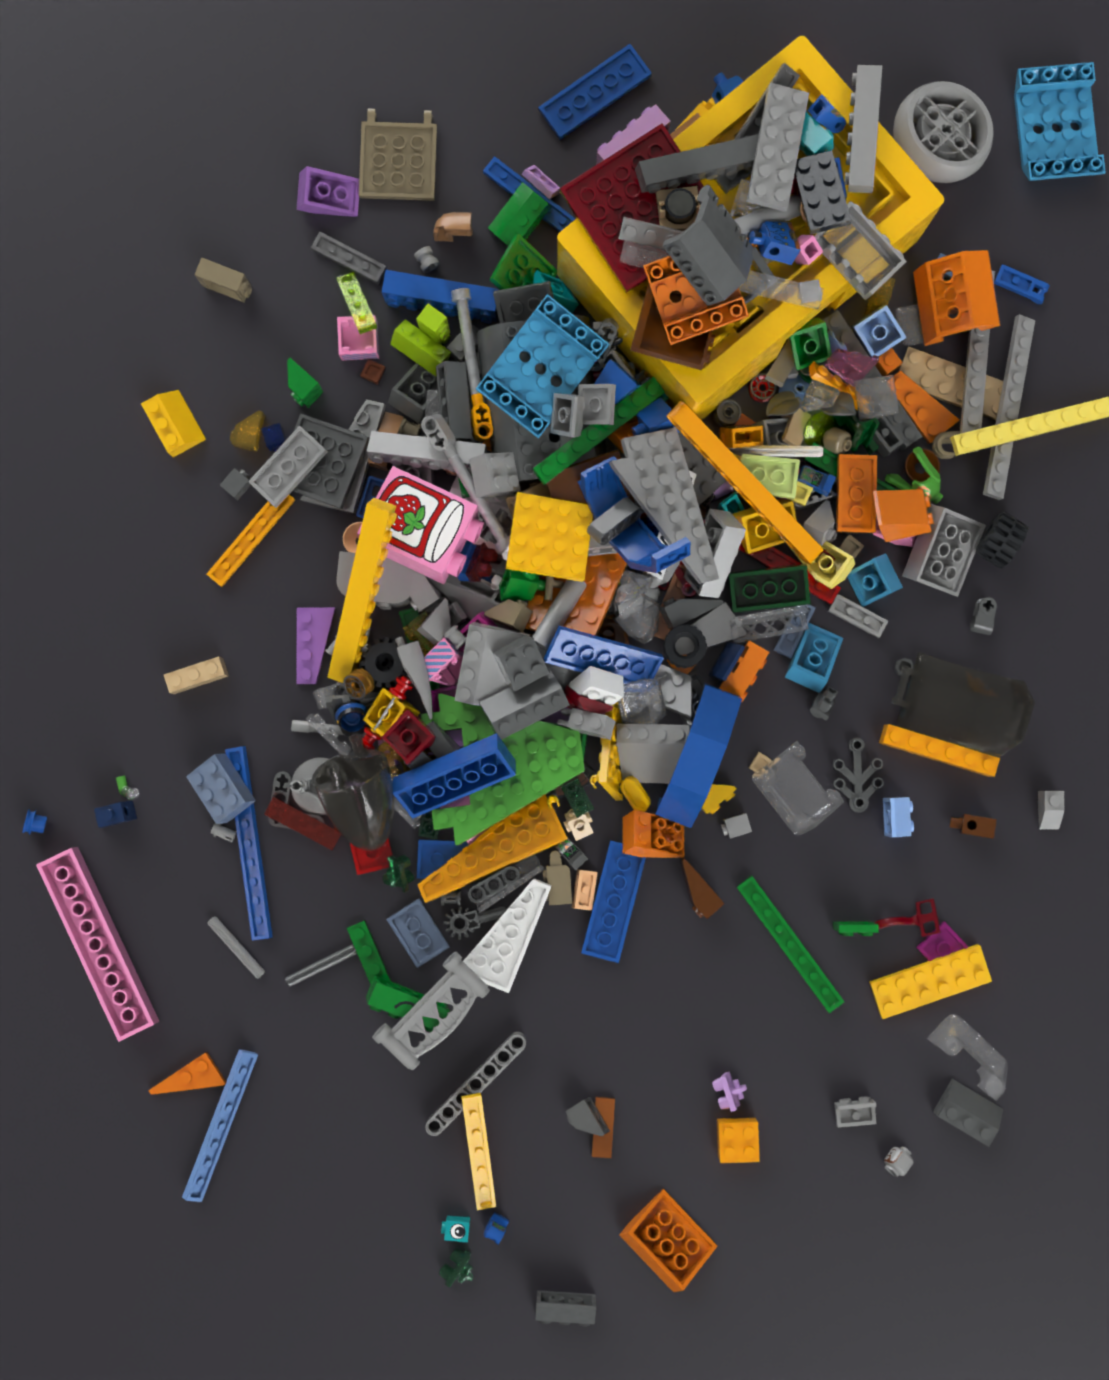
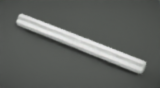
M760 445L728 448L732 453L742 456V454L787 457L823 456L822 446Z

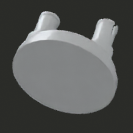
M328 758L307 760L297 768L290 783V789L297 805L304 811L315 815H326L336 811L343 805L349 792V780L345 770L337 762Z

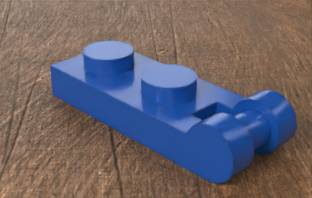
M1003 264L1000 266L994 280V284L1031 299L1036 304L1043 303L1045 299L1044 294L1048 292L1050 287L1049 284ZM1034 287L1038 289L1037 293L1032 291Z

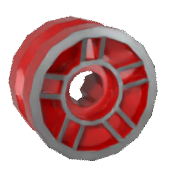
M765 373L756 375L749 385L750 397L759 403L768 402L773 397L777 385L765 380L767 375ZM764 385L765 391H761L759 387Z

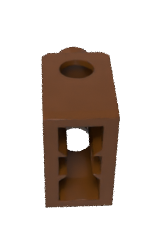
M963 814L962 818L951 816L949 827L960 829L961 834L994 839L997 819ZM968 822L974 823L973 829L967 827Z

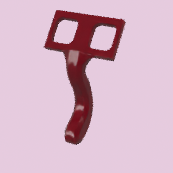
M933 898L916 902L917 914L912 917H889L874 922L879 925V929L894 925H917L920 927L922 937L941 933ZM930 902L932 912L923 915L920 905ZM934 921L935 932L926 934L924 924Z

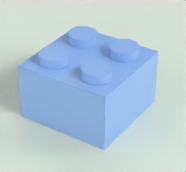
M882 305L851 326L871 359L877 358L907 338L887 305Z

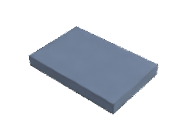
M420 898L386 919L417 968L450 948Z

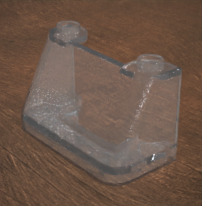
M798 741L792 743L752 775V779L790 830L796 835H802L816 828L845 801L841 798L838 791L823 789L802 762L806 757L804 747Z
M955 1014L946 1017L927 1039L948 1055H956L964 1048L982 1065L976 1071L980 1076V1083L977 1086L997 1101L1004 1093L1006 1087L1007 1060L963 1018Z

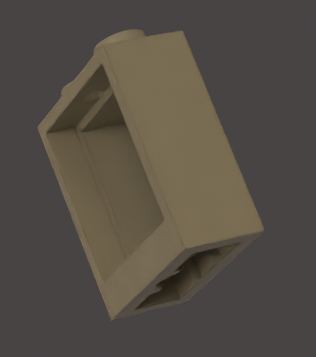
M201 258L195 276L203 287L243 303L246 298L250 297L252 287L245 274Z

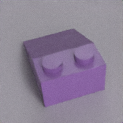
M308 166L299 172L297 210L313 214L358 216V178Z

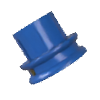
M28 809L22 833L28 832L30 835L34 831L43 834L47 817L36 815L37 810L32 812Z

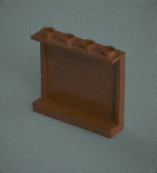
M648 283L630 351L702 370L704 363L709 362L711 351H708V347L713 346L715 335L712 334L713 330L670 345L650 284ZM677 290L672 291L670 300L678 302L681 299V292Z

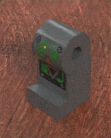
M568 837L567 840L554 845L575 870L588 859Z

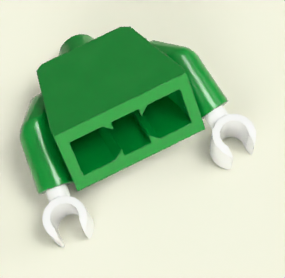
M509 545L502 554L503 559L506 561ZM506 569L503 577L499 575L493 576L491 589L500 590L501 601L508 599L512 601L517 599L532 600L537 590L545 591L546 579H539V574Z

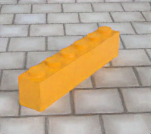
M890 724L884 725L879 740L880 744L988 777H995L1000 761L998 757Z

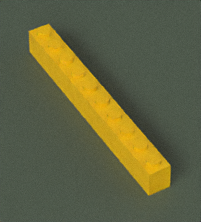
M373 498L366 504L327 676L343 683L346 676L358 669V665L363 659L361 656L363 653L362 648L368 639L366 631L370 628L372 622L370 615L376 605L374 598L380 588L378 581L384 571L382 564L388 554V549H386L387 543L390 542L392 537V531L390 530L397 516L395 513L396 505Z

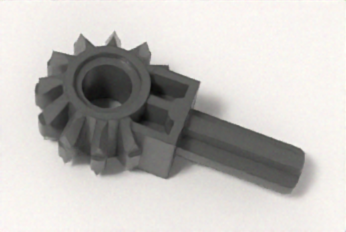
M462 906L458 907V913L452 908L453 916L448 913L445 915L450 919V921L446 920L443 922L444 925H450L445 931L453 930L450 935L451 938L454 937L455 933H458V940H461V933L468 938L469 934L466 930L473 933L474 929L481 928V923L499 919L506 911V908L501 906L477 912V909L469 911L467 908L464 913H462ZM463 918L465 926L463 928L456 927L455 919Z

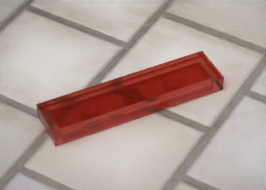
M275 797L272 798L264 813L268 817L330 850L334 849L342 834Z

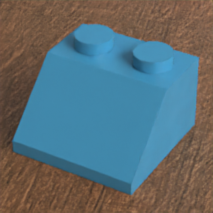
M886 553L856 567L847 576L862 607L903 588Z

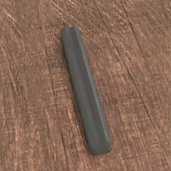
M352 944L285 978L287 985L291 987L357 954L354 945Z

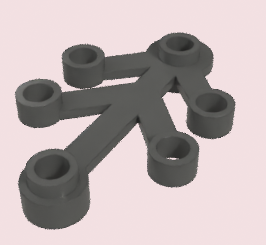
M852 738L848 742V748L853 752L854 774L845 766L843 760L836 759L832 763V767L841 772L854 785L853 793L845 786L846 783L843 779L837 778L833 781V787L840 790L849 799V806L854 812L865 811L869 805L868 798L877 789L884 786L883 779L876 777L871 781V785L862 792V785L876 770L883 767V761L880 758H874L871 761V765L862 773L861 751H863L865 744L861 738ZM856 741L860 743L859 749L854 747ZM876 760L880 762V766L878 768L874 766V762ZM837 761H840L842 763V766L839 769L835 766V763ZM877 779L881 782L879 787L874 784ZM838 780L842 782V787L840 788L836 786ZM858 799L862 800L860 807L856 805Z

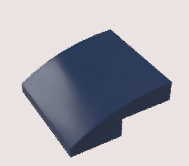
M727 642L708 676L723 682L726 681L745 647L733 642Z

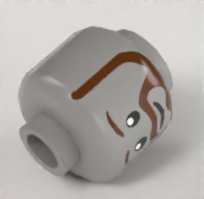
M903 1146L901 1148H891L884 1158L885 1169L895 1177L906 1175L914 1163L910 1156L912 1153Z

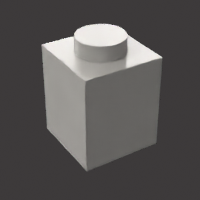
M747 813L723 819L724 824L721 825L724 836L727 835L730 839L752 832Z

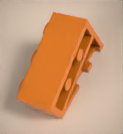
M750 640L745 643V649L727 680L722 682L719 687L721 690L740 696L742 698L741 702L744 701L748 694L746 692L748 686H752L758 677L756 673L759 669L762 670L766 664V657L769 654L767 650Z

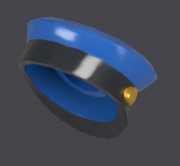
M349 703L340 707L335 713V720L339 724L342 733L348 737L362 735L364 728L367 727V723L363 721V718L368 710L359 703Z

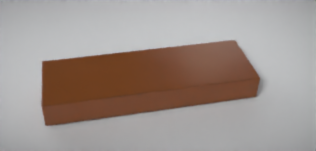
M596 1097L595 1106L610 1132L603 1136L593 1134L592 1157L611 1158L615 1098Z

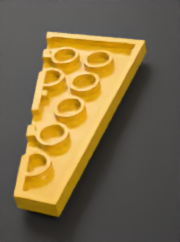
M622 698L612 705V711L605 713V715L616 722L611 739L600 738L602 752L599 753L600 770L597 772L598 782L616 801H623V794L619 793V784L623 779L619 769L620 761L617 749V724L622 723V715H620L618 705H621Z

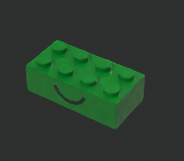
M375 975L367 992L366 1000L367 1004L370 1005V1009L377 1012L381 1010L386 1011L388 1016L399 1019V1017L403 1018L425 994ZM436 1002L439 1017L445 1018L447 1012H450L448 1005ZM422 1016L425 1030L432 1032L433 1027L438 1026L439 1020Z

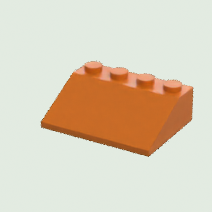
M664 1189L619 1234L673 1292L683 1291L717 1248L713 1240Z

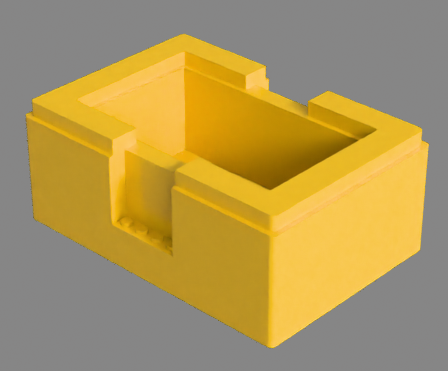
M799 36L673 140L681 152L734 140L780 66L785 63L800 75L793 89L809 93L806 111L811 117L812 115L808 112V109L822 94L846 120V125L841 132L832 133L834 136V149L832 152L834 158L839 157L843 179L845 181V172H849L850 165H846L847 152H851V145H847L848 132H852L853 125H849L850 112L854 113V106L850 105L851 93L854 92L805 36ZM878 121L873 193L848 192V185H845L847 193L846 202L848 204L852 201L854 204H857L862 209V213L866 218L871 219L875 223L877 230L881 234L886 235L890 240V244L903 254L918 242L943 204L944 197ZM801 150L798 151L797 159L807 157ZM751 176L727 194L724 193L714 179H700L703 186L710 185L719 198L717 205L723 204L733 219L765 207L746 202ZM800 215L786 222L792 223V226L795 227L805 221ZM577 218L559 232L557 236L558 277L597 322H603L606 318H612L619 325L618 338L623 340L617 346L633 362L639 372L645 370L644 374L647 378L649 376L650 379L652 377L655 378L668 396L667 404L670 408L673 409L682 401L701 420L713 412L722 401L730 398L777 359L785 341L825 307L828 311L832 308L836 310L857 292L823 254L818 256L809 265L796 264L795 261L792 265H788L774 260L767 265L778 282L746 304L749 317L712 331L715 339L713 346L708 347V351H711L709 362L704 363L702 370L630 351L647 290L645 287H648V279L626 293ZM852 224L843 226L823 236L829 244L832 243L836 247V251L843 259L849 261V266L857 274L863 276V281L866 284L889 266ZM753 264L751 265L747 280L739 287L743 298L764 284ZM819 279L822 300L801 304L797 284Z

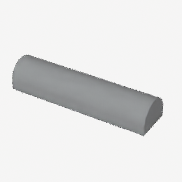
M797 194L790 196L786 212L763 207L734 219L740 228L739 236L745 235L748 238L751 231H759L765 221L786 222L800 216L801 197Z
M566 580L532 637L537 646L548 650L558 626L564 625L587 586L585 582Z

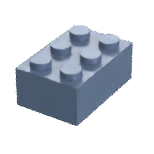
M214 754L186 776L216 824L228 823L256 801L226 754Z

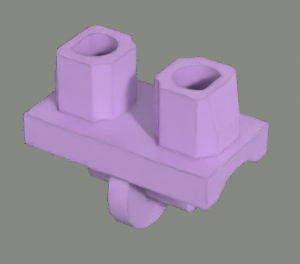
M729 1071L715 1079L712 1084L716 1092L724 1090L726 1095L718 1099L720 1109H730L732 1112L736 1111L737 1107L741 1105L739 1100L744 1099L743 1091L747 1090L745 1084L740 1085L738 1079L732 1080Z

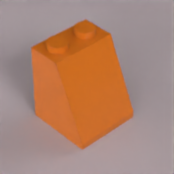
M923 489L873 491L878 526L885 542L932 532L931 524H934L932 513L928 512V507H931L930 498L925 496Z

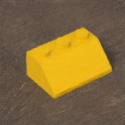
M179 390L157 394L141 403L165 449L173 458L206 440Z
M785 498L777 499L797 521L793 501ZM753 508L732 514L746 529L741 543L747 554L785 543Z

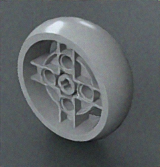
M937 81L916 88L902 101L894 119L893 137L930 181L953 183L966 179L981 168L991 151L994 131L989 111L975 93L960 84Z

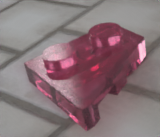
M836 349L825 362V367L855 388L879 361V357L873 355V357L865 356L859 352Z

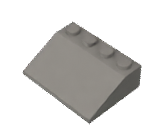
M931 504L928 512L933 515L934 524H931L932 532L917 536L902 576L958 597L986 525L945 507Z
M477 622L469 624L454 701L481 706L479 701L507 688L508 685L492 652L526 635V633Z
M617 724V749L622 779L624 780L626 777L632 776L637 778L640 783L669 784L691 725Z

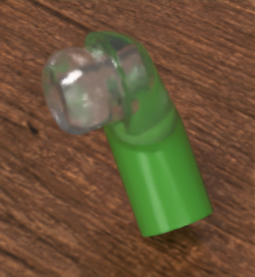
M125 776L116 777L120 795L128 800L139 797V790L128 787Z

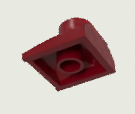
M569 685L565 687L564 693L569 702L567 707L570 709L579 708L598 714H604L613 709L612 705L578 694Z
M407 709L381 738L409 765L425 748L432 746L436 736L417 715Z

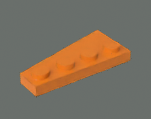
M898 371L886 381L928 444L932 443L937 435L946 432L960 420L902 371Z

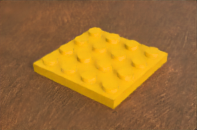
M517 492L505 569L584 582L590 542L587 528L593 519L588 504Z

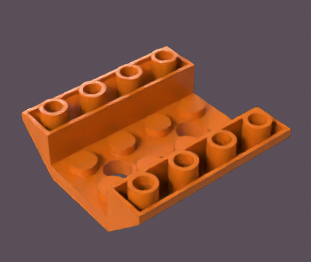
M988 250L958 252L925 262L913 272L925 346L942 342L945 336L974 328L983 331L1000 326ZM952 271V278L949 281H944L945 273ZM957 308L959 311L957 317L950 318V311Z
M670 256L643 265L670 345L749 317L739 288L726 300L707 306ZM677 290L681 292V299L678 302L670 300L672 291Z

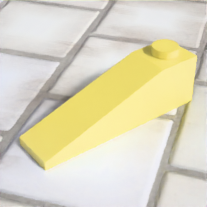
M828 541L821 547L836 559L835 561H833L832 557L822 553L821 556H818L809 565L793 551L802 564H807V570L815 580L830 589L844 581L856 565L853 556Z

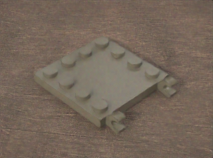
M368 109L367 122H362L359 198L435 201L437 124H432V111L424 110L423 124L376 122L377 113H375V109Z

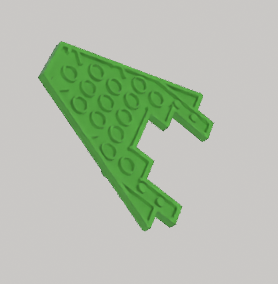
M438 694L440 712H433L431 720L427 713L421 714V720L426 725L434 721L444 731L462 729L464 747L494 735L481 706L454 701L455 697ZM537 721L502 739L515 758L516 775L470 794V805L432 810L434 830L453 828L455 845H460L583 773L585 769L580 732Z

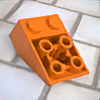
M633 810L623 817L622 853L637 857L684 858V826L655 814Z

